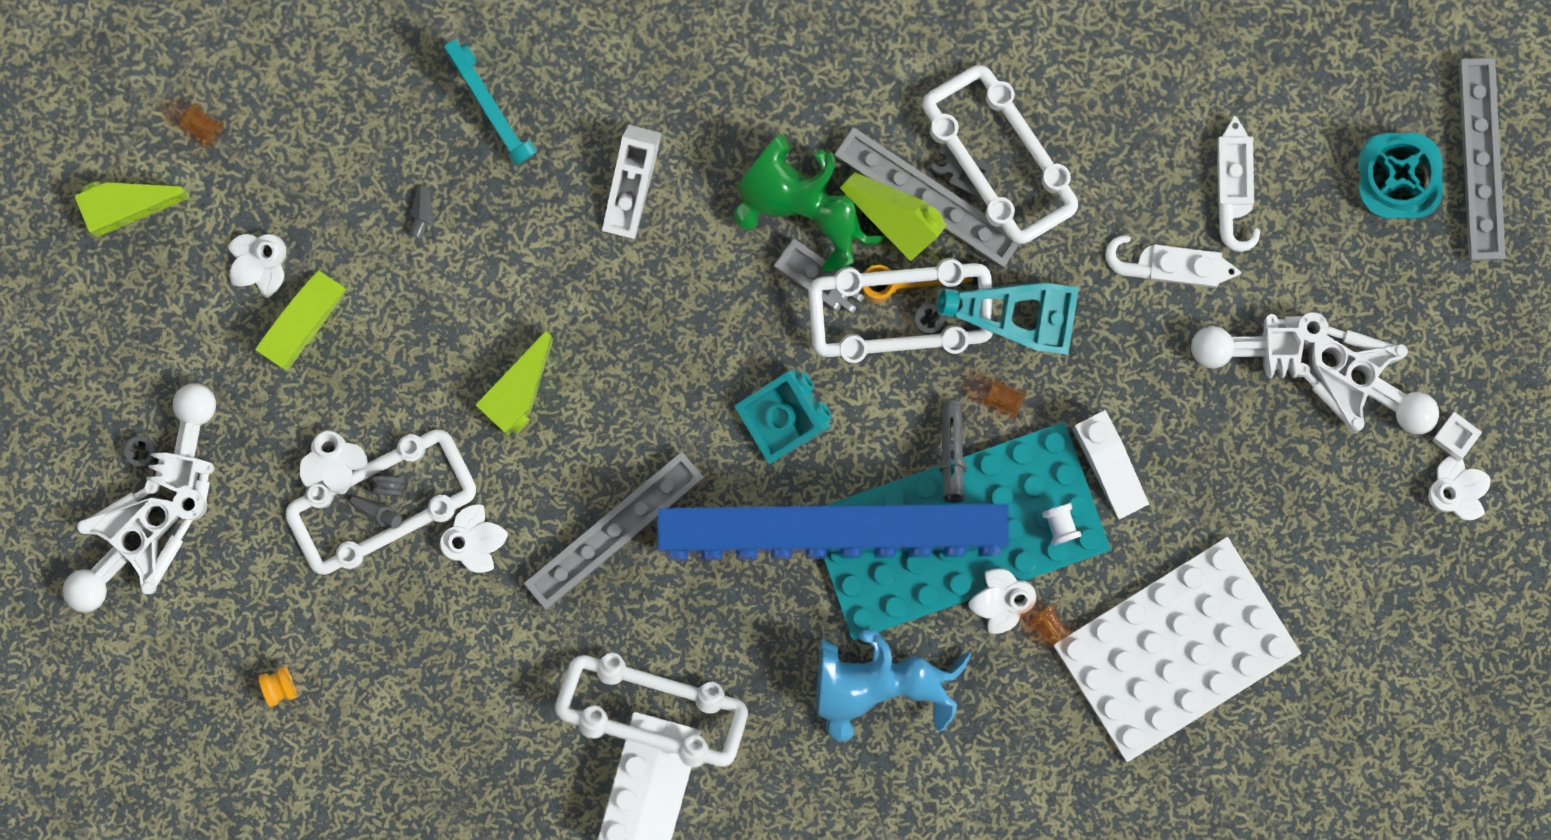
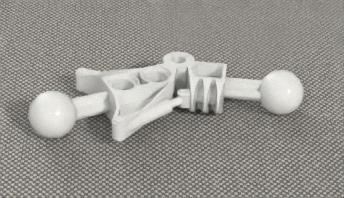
M1308 313L1304 316L1284 317V319H1278L1276 315L1270 314L1264 320L1262 337H1231L1223 328L1209 326L1199 330L1192 339L1191 350L1193 357L1204 367L1212 369L1223 367L1232 357H1263V366L1268 378L1273 377L1275 370H1277L1280 378L1285 377L1287 370L1292 378L1304 377L1313 386L1312 390L1338 415L1351 433H1358L1364 427L1363 407L1367 395L1395 411L1398 424L1406 432L1425 434L1431 431L1437 424L1439 409L1437 402L1430 395L1422 392L1405 394L1378 378L1387 365L1400 361L1407 355L1408 349L1406 346L1393 345L1350 330L1344 332L1329 327L1326 318L1321 314ZM1307 327L1311 328L1314 334L1308 332ZM1327 334L1343 339L1344 343L1365 349L1367 351L1353 352L1352 350L1348 349L1339 342L1327 336ZM1303 348L1308 349L1309 366L1301 363ZM1328 352L1334 355L1336 366L1329 367L1324 364L1322 353ZM1352 370H1358L1364 374L1366 378L1364 385L1356 384L1351 377Z
M189 383L182 386L176 392L173 398V411L180 420L175 451L174 454H151V456L159 460L158 465L148 466L156 470L155 477H146L145 488L135 494L129 493L90 518L78 523L77 528L80 533L99 535L109 541L114 547L91 570H77L70 574L64 582L62 591L64 600L76 612L87 613L99 608L106 598V583L128 561L131 562L140 576L142 592L145 594L155 593L158 583L182 545L183 541L181 539L191 522L199 519L206 512V500L210 484L207 481L209 474L214 472L215 467L212 463L194 458L200 426L207 423L213 417L216 410V399L213 392L207 386L199 383ZM160 485L178 492L173 501L149 498L138 502L148 494L157 493ZM189 499H193L195 502V507L191 511H188L185 507V503ZM155 507L163 508L166 514L165 521L159 526H154L149 521V513ZM181 517L184 519L176 534L170 536L158 557V540ZM135 531L139 533L142 541L137 550L130 551L125 546V538L127 534Z

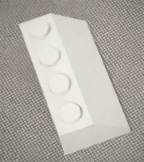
M638 712L633 713L630 724L631 727L683 741L692 735L700 736L702 731ZM626 740L598 840H671L691 767L684 765L680 761L678 754Z

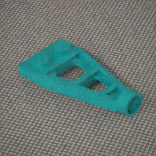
M456 39L446 44L444 48L463 80L469 85L473 96L509 150L508 156L514 166L536 154L538 151L531 140L526 143L518 140L473 67L477 62L468 45L464 43L460 46Z
M1037 282L968 291L942 289L938 298L937 311L939 316L959 318L1030 349L1068 355L1079 287ZM959 299H960L961 302H962V306H961V308L958 310V307H959ZM1002 299L1004 301L1001 321L995 322L980 316L982 300ZM1034 299L1039 302L1035 329L1029 331L1016 326L1012 322L1014 304L1018 301Z

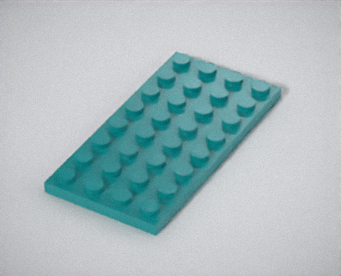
M1065 422L963 457L967 470L963 473L964 500L960 502L950 503L943 500V474L940 473L939 466L825 505L1008 504L1009 546L1005 550H1001V554L996 557H978V551H966L964 557H943V551H931L930 557L910 558L909 551L896 552L895 558H874V552H861V558L841 559L840 552L826 553L824 561L852 641L859 639V632L862 629L880 632L971 600L977 593L988 587L985 579V571L1006 569L1014 575L1016 580L1026 581L1111 551ZM951 461L952 477H954V461ZM1071 503V517L1076 531H1080L1082 536L1052 546L1051 540L1053 535L1048 520L1043 518L1042 512Z

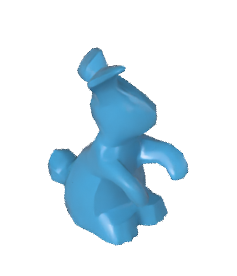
M862 629L859 632V639L863 642L871 643L874 647L873 660L868 663L840 662L838 647L821 639L816 698L817 715L827 719V732L834 741L844 742L852 738L855 729L850 722L852 719L864 715L878 702L900 695L914 701L932 702L934 727L938 731L945 730L954 718L957 703L947 695L942 687V683L954 681L963 672L971 656L970 651L961 655L946 672L929 664L920 656L910 655L900 663H891L892 657L889 645L876 630Z

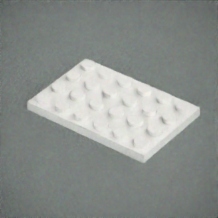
M1228 537L1053 645L1126 762L1134 759L1301 654Z

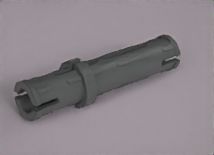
M955 400L945 401L941 404L942 461L939 463V471L943 474L942 498L950 503L964 500L963 473L967 470L966 462L963 460L962 403ZM951 426H953L954 444H951ZM952 458H954V477H952L951 468Z

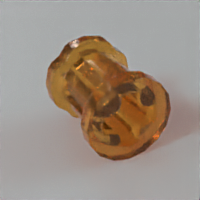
M194 103L183 114L178 127L183 131L189 130L201 139L202 145L209 147L223 130L224 123L220 120H213L201 111L199 104Z
M996 378L984 406L989 407L992 405L1009 413L1010 418L1015 419L1027 392L1024 390L1018 392L1001 384V380Z
M1054 604L1028 620L1030 625L1036 626L1046 641L1044 644L1046 649L1072 633L1070 628H1065L1054 612L1056 609Z

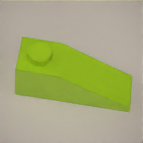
M856 172L840 187L910 261L931 244L947 226L940 212L936 208L929 206L924 200Z
M100 181L84 186L81 189L82 193L74 196L89 233L96 238L190 198L188 192L181 186L109 182L101 184Z
M547 331L538 338L476 404L477 408L507 436L512 431L518 434L530 421L527 415L532 410L553 342L552 336Z

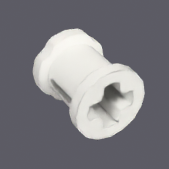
M1071 503L1042 512L1043 518L1048 520L1053 535L1051 540L1052 546L1082 536L1081 532L1075 529L1070 513L1072 509Z

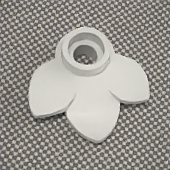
M243 234L233 239L228 245V249L237 259L233 262L230 269L231 284L234 286H247L256 283L264 297L272 296L279 289L284 279L281 263L286 256V247L282 239L273 234L262 235L259 238L250 234ZM266 245L272 248V255L269 258L264 254Z
M325 431L314 438L311 445L312 452L302 459L300 477L306 487L323 481L330 491L337 494H345L352 484V470H360L367 467V457L358 445L345 443L339 434ZM328 445L335 448L333 452L326 453L323 451L324 447Z
M1450 455L1437 467V481L1429 489V502L1436 510L1453 512L1462 520L1477 519L1484 515V509L1478 499L1488 491L1490 477L1481 470H1466L1463 459L1458 461ZM1444 489L1449 491L1451 495L1450 500L1444 496Z
M472 505L461 510L456 515L453 527L446 530L441 536L440 549L445 557L453 561H461L469 571L484 573L494 569L493 560L489 553L496 551L503 545L508 533L499 525L484 522L485 510L483 505ZM457 537L463 541L462 549L453 547V538Z
M1001 568L985 571L988 587L977 593L968 602V606L979 616L989 618L988 632L998 634L1016 626L1020 615L1033 608L1037 597L1035 589L1030 583L1016 580L1010 571ZM1017 595H1025V599L1022 602L1014 601Z

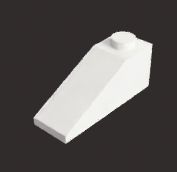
M632 125L627 127L621 140L602 231L635 239L662 133Z
M1106 410L1075 425L1072 431L1118 520L1149 505L1124 445Z

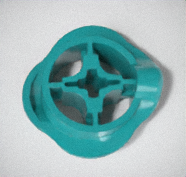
M1382 133L1370 137L1365 142L1359 155L1358 165L1360 171L1359 192L1366 208L1374 215L1385 219H1418L1432 214L1437 209L1443 196V162L1436 144L1428 137L1418 133ZM1405 152L1411 154V156L1405 160H1397L1392 155L1388 157L1387 154ZM1377 162L1382 166V171L1387 176V181L1380 190L1373 178V167ZM1421 162L1426 167L1429 177V183L1425 190L1419 185L1420 181L1414 173ZM1405 171L1407 173L1406 179L1401 178L1397 181L1394 178L1396 173L1401 174ZM1399 191L1405 192L1409 196H1416L1408 200L1390 198L1391 195Z

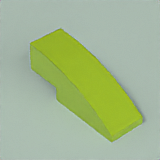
M318 270L285 308L255 350L288 372L306 344H310L347 289Z

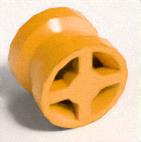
M286 666L278 668L277 672L272 675L267 673L259 675L261 690L269 707L278 705L279 701L285 698L288 700L297 698L294 683Z

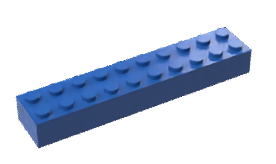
M1008 504L658 508V551L661 555H666L667 561H687L688 554H701L702 560L707 561L723 560V554H736V560H757V553H771V559L774 560L792 559V553H805V559H826V553L840 552L841 559L861 558V552H874V558H895L896 552L909 551L910 558L930 557L931 551H943V557H964L966 551H978V557H996L1001 554V550H1005L1009 546Z

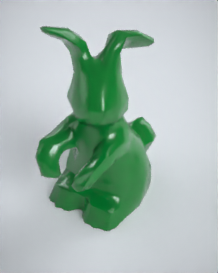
M779 134L770 143L737 185L742 200L734 211V222L741 229L752 231L758 225L759 214H766L772 217L798 214L814 220L821 232L835 246L834 252L821 268L826 273L836 272L854 262L851 250L852 240L862 246H870L888 239L884 233L874 236L866 235L860 229L854 201L846 194L828 195L824 190L835 167L833 153L829 151L825 153L822 149L816 150L814 155L821 164V170L813 178H807L786 162V156L792 148L785 134Z

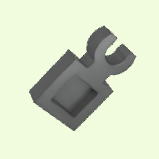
M940 148L938 154L945 157L948 163L943 167L932 163L930 170L939 176L951 175L949 186L979 200L981 195L958 161L954 159L952 152L946 148ZM971 156L989 182L995 167Z

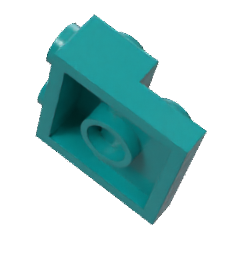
M798 369L786 372L734 406L768 464L776 462L832 427L828 421L832 418L830 410L822 401L817 403L811 393L814 389L812 380L805 372L799 373Z

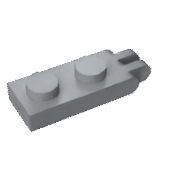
M796 239L791 241L774 265L775 269L808 292L809 286L816 278L835 276L837 271L831 273L824 272L821 268L826 261ZM838 289L822 291L823 303L838 312L842 307L853 314L857 309L846 300L848 296L841 294ZM859 292L850 296L859 303L864 299V296Z

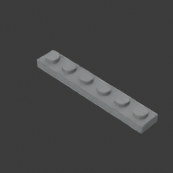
M1495 58L1461 59L1458 63L1469 261H1503L1506 257Z
M854 127L834 155L836 159L857 173L922 199L929 206L936 208L942 215L943 221L947 224L944 229L946 232L1002 269L1020 245L1013 242L1002 227L991 225L986 218V214Z
M681 452L524 584L541 605L548 610L657 519L658 508H670L699 484L704 477L685 454Z

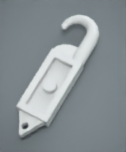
M1234 116L1223 136L1217 139L1219 232L1222 241L1228 248L1233 251L1243 252L1250 250L1257 244L1260 230L1254 229L1252 237L1245 242L1238 241L1233 235V219L1247 215L1252 210L1254 204L1253 137L1247 135L1238 118ZM1232 124H1236L1238 128L1234 129Z
M1130 236L1114 238L1108 244L1105 251L1108 266L1115 273L1123 276L1217 288L1218 284L1241 274L1240 270L1222 258V253L1162 245L1148 246L1142 252L1138 264L1121 262L1116 257V249L1120 244L1130 242ZM1228 270H1233L1234 274L1230 275Z

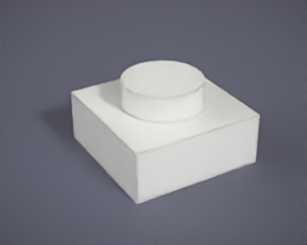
M1453 412L1432 442L1458 461H1461L1482 432Z

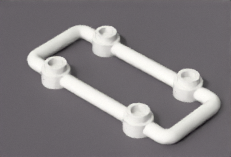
M976 65L928 92L923 99V109L932 122L930 127L931 137L936 142L948 146L987 204L986 218L988 222L995 227H1002L1013 242L1024 244L1074 215L1078 208V200L1068 185L1071 179L1069 170L1061 164H1054L1013 104L1015 93L1012 86L1007 82L998 81L989 68L983 65ZM977 79H981L988 90L986 94L988 106L993 110L1004 113L1043 171V187L1052 194H1058L1065 204L1024 230H1020L1012 219L1015 212L1012 202L996 195L957 137L959 129L957 120L951 115L942 114L936 105L937 102Z
M945 258L938 263L937 267L859 273L853 267H843L837 271L835 276L816 278L809 286L808 292L813 349L822 357L842 356L848 362L857 363L863 360L866 354L944 347L949 353L957 354L964 351L969 344L984 343L991 338L992 332L983 328L975 331H965L959 325H949L943 329L941 334L864 340L857 334H848L842 338L840 343L826 344L822 291L838 289L841 294L852 296L857 294L864 286L939 280L943 285L953 287L960 284L966 277H978V289L992 288L990 271L982 264H961L954 258ZM984 299L981 302L980 316L994 321L993 299Z
M436 429L420 437L412 434L405 435L399 440L396 449L369 462L367 467L352 471L353 479L351 486L402 460L416 462L424 456L426 448L440 443L463 490L451 497L446 495L433 497L427 509L402 521L398 528L390 527L359 544L349 541L344 542L336 550L335 556L322 561L299 513L312 506L318 509L328 507L334 499L333 495L337 493L330 491L323 481L308 486L304 496L288 505L286 509L287 522L310 568L314 572L326 575L341 567L355 569L362 564L361 562H363L365 555L434 520L440 523L450 521L454 517L453 515H455L454 513L457 508L469 503L476 494L475 482L448 432Z
M616 653L606 654L601 659L587 655L575 657L569 664L555 704L557 716L565 722L578 725L580 732L586 737L598 738L606 733L678 754L680 761L688 767H699L704 762L722 767L731 764L736 757L748 717L746 705L738 699L725 696L721 686L715 682H707L698 688L626 667L622 657ZM582 669L597 672L598 678L605 684L614 685L625 680L696 701L697 707L705 713H716L720 709L734 712L723 752L720 753L708 749L705 740L697 735H692L683 741H679L608 720L604 710L598 706H590L583 712L570 709L569 706Z

